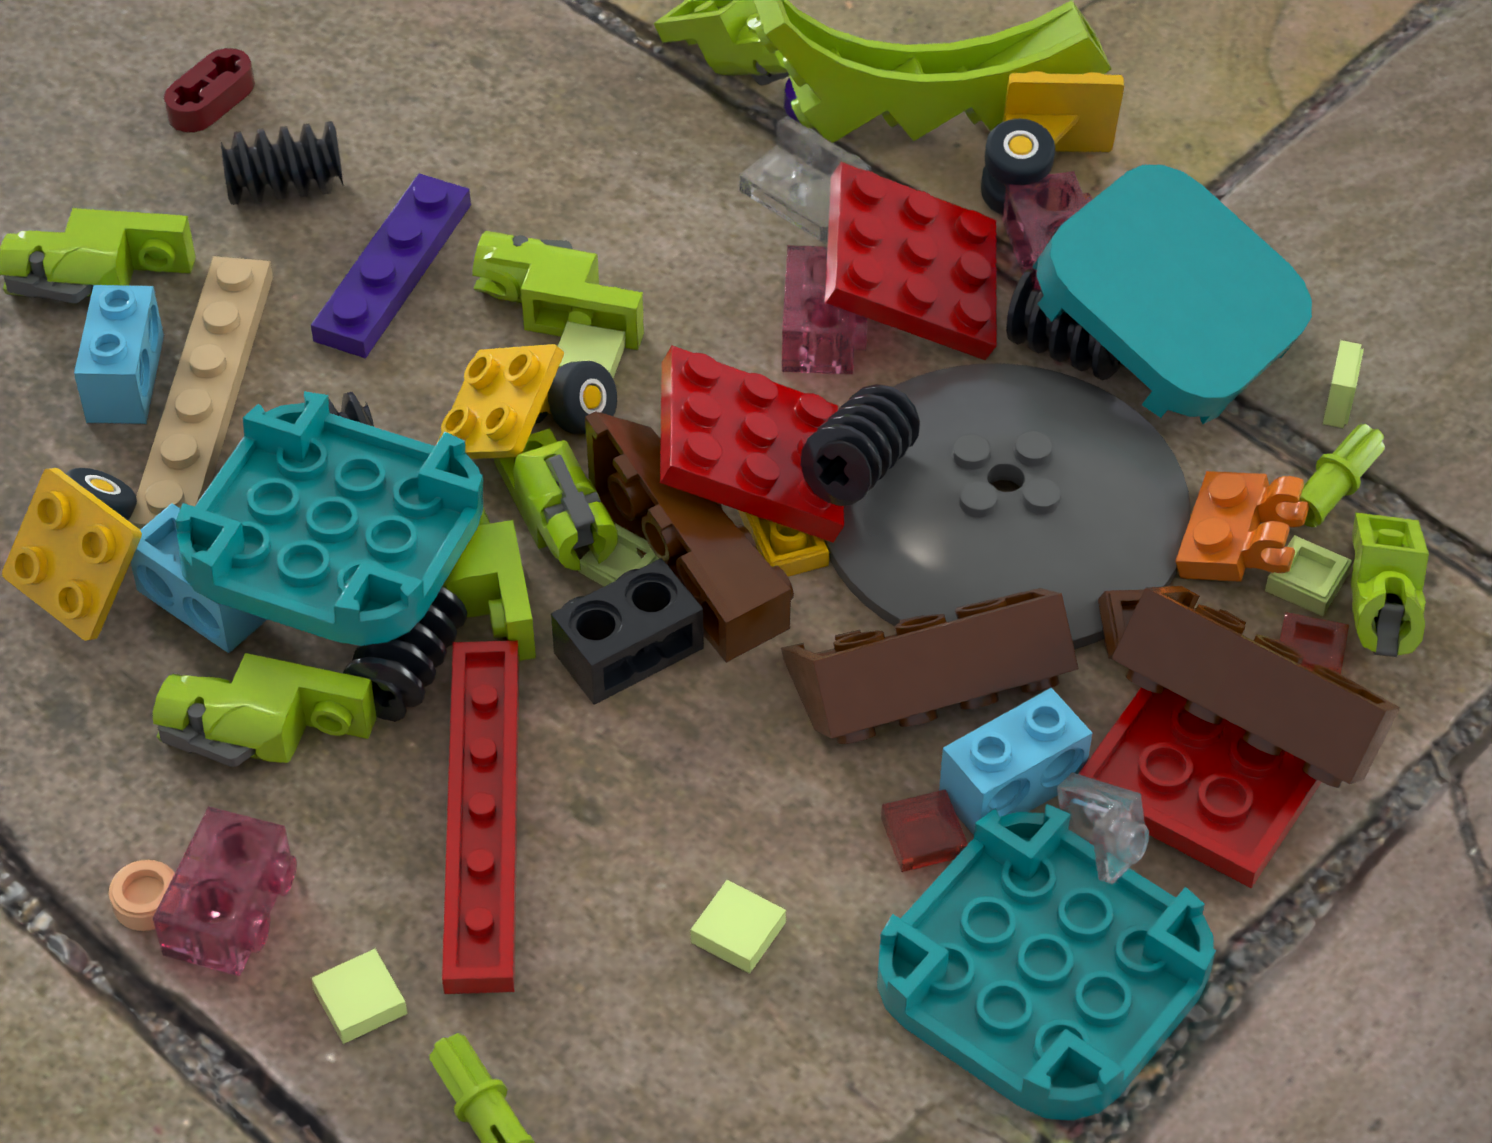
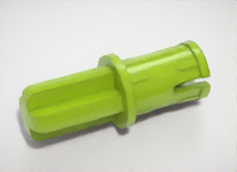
M1360 424L1354 428L1332 454H1324L1317 460L1316 472L1304 484L1299 501L1309 503V510L1304 525L1312 528L1317 525L1320 526L1328 513L1344 495H1353L1360 488V477L1385 450V445L1382 442L1384 435L1379 429H1372L1367 424Z
M457 1033L448 1038L443 1037L434 1044V1050L429 1055V1060L456 1101L453 1112L460 1122H469L481 1143H535L531 1135L526 1133L507 1103L505 1097L508 1089L502 1080L492 1079L466 1036Z

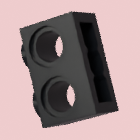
M662 558L640 569L629 570L616 581L586 596L573 598L564 604L562 608L551 613L554 654L594 705L704 649L703 608Z

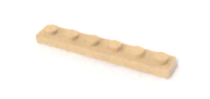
M213 256L136 495L137 504L128 520L138 529H142L171 503L181 508L182 503L195 507L212 482L273 280L270 261Z

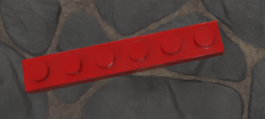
M518 641L453 642L442 963L444 994L515 992L519 724Z

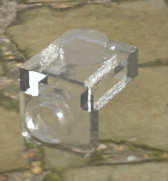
M1072 772L1057 786L1060 810L1071 814L1069 830L1094 845L1099 880L1114 884L1132 864L1140 861L1148 849L1149 831L1144 822L1141 794Z

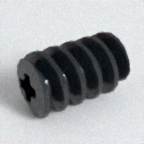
M332 121L325 122L322 139H317L310 124H303L300 139L296 142L292 138L287 126L280 127L276 144H271L264 129L257 130L254 145L251 147L247 145L241 131L234 132L230 149H225L221 142L225 182L231 205L240 203L244 187L247 188L254 202H262L266 185H270L277 200L285 199L289 182L293 183L300 197H308L311 181L314 179L324 195L331 193L334 177H338L344 187L337 131Z
M1032 268L1026 270L1018 281L1010 300L1006 322L1007 338L1017 345L1028 341L1029 348L1038 354L1049 349L1050 357L1057 362H1063L1070 358L1071 365L1079 371L1088 370L1092 366L1093 375L1102 381L1109 379L1117 372L1122 363L1066 311L1051 322L1037 305L1044 296L1041 288L1039 290L1035 288L1037 272Z
M880 384L866 386L853 394L837 412L829 417L828 421L823 423L815 433L808 437L802 448L800 465L804 479L812 491L824 501L838 506L853 505L864 498L867 492L877 484L878 480L883 478L887 471L897 463L898 459L906 454L908 448L912 447L916 442L920 431V419L916 407L906 394L891 386Z
M442 587L425 616L408 633L386 643L357 646L352 662L345 667L343 673L371 679L376 716L378 718L396 722L405 717L406 707H416L423 702L426 693L424 687L433 683L436 676L435 668L445 661L446 648L453 645L457 636L456 629L463 626L466 621L468 612L464 603L454 593Z

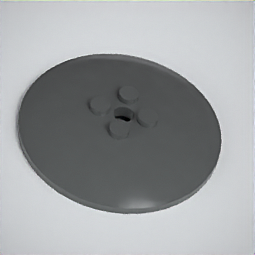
M981 363L935 370L893 386L895 389L906 394L916 407L920 419L919 436L914 445L908 448L906 454L898 459L897 463L887 471L883 478L878 480L877 484L867 492L864 498L853 505L844 506L845 526L834 543L824 540L833 567L850 591L866 607L893 626L898 624L899 620L931 614H944L946 622L957 620L955 612L957 607L1043 588L1062 593L1075 650L1105 639L1098 599L1104 591L1144 590L1146 587H1166L1171 584L1178 572L1176 558L1190 520L1191 508L1184 474L1174 453L1158 431L1131 406L1096 385L1057 371L1027 365ZM998 480H1008L1016 483L1020 488L1013 492H1001L996 490L991 483Z

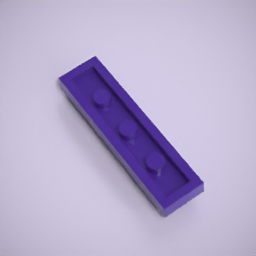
M418 173L312 322L313 342L366 358L470 208V189Z

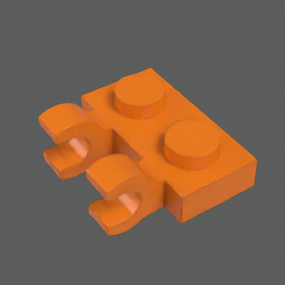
M1206 471L1176 558L1180 578L1241 582L1246 568L1262 569L1272 573L1290 571L1295 550L1293 547H1285L1290 531L1289 527L1303 526L1309 510L1308 502L1299 501L1304 487L1303 479L1294 476H1282L1276 478L1269 485L1267 474Z

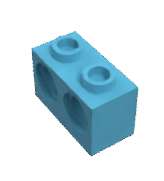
M93 285L74 371L86 423L147 424L164 339L153 286Z
M171 503L140 529L142 537L131 560L137 591L221 649L230 653L267 619L216 603L193 590L182 576L175 522L180 508Z
M1051 687L943 747L939 795L974 835L975 822L993 809L998 811L999 817L1015 812H1029L1073 787L1074 779L1089 759L1092 732Z

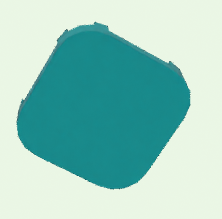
M1141 165L1123 174L1059 227L1032 266V268L1037 270V279L1044 295L1037 305L1050 321L1053 322L1066 311L1152 391L1141 405L1160 418L1163 417L1167 410L1188 417H1199L1202 424L1219 417L1233 399L1274 361L1284 356L1303 333L1312 318L1311 296L1304 280L1295 269L1202 184L1183 171L1165 165Z
M304 391V403L281 405L267 412L264 411L261 405L257 404L242 418L244 437L195 507L182 503L175 521L182 576L195 592L216 603L335 642L364 646L386 643L408 633L425 616L477 530L483 512V474H480L479 467L465 453V441L444 431L434 446L329 413V396L325 394Z
M1046 804L1044 813L1015 812L999 817L998 811L993 809L975 822L974 838L901 918L892 913L880 935L877 989L885 1009L906 1030L1017 1106L1045 1119L1074 1121L1098 1114L1122 1095L1199 1001L1209 981L1216 952L1214 949V936L1203 915L1205 904L1187 887L1177 897H1174L1070 831V813Z

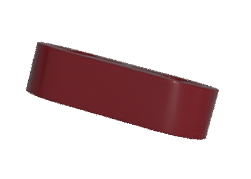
M235 48L215 50L174 81L164 93L166 113L170 125L182 132L202 131L213 125L247 97L253 90L255 83L249 56L244 51Z

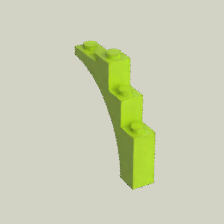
M753 0L760 18L759 21L754 23V28L760 41L769 53L773 54L779 50L784 56L782 60L797 96L796 99L791 101L796 117L807 131L815 127L829 145L880 114L891 128L899 124L913 142L964 111L974 125L982 121L991 132L997 125L1003 122L1010 74L1040 71L1047 74H1085L1090 72L1105 74L1112 70L1095 31L1073 0L1032 21L992 35L951 43L910 45L867 40L830 28L798 10L789 0Z

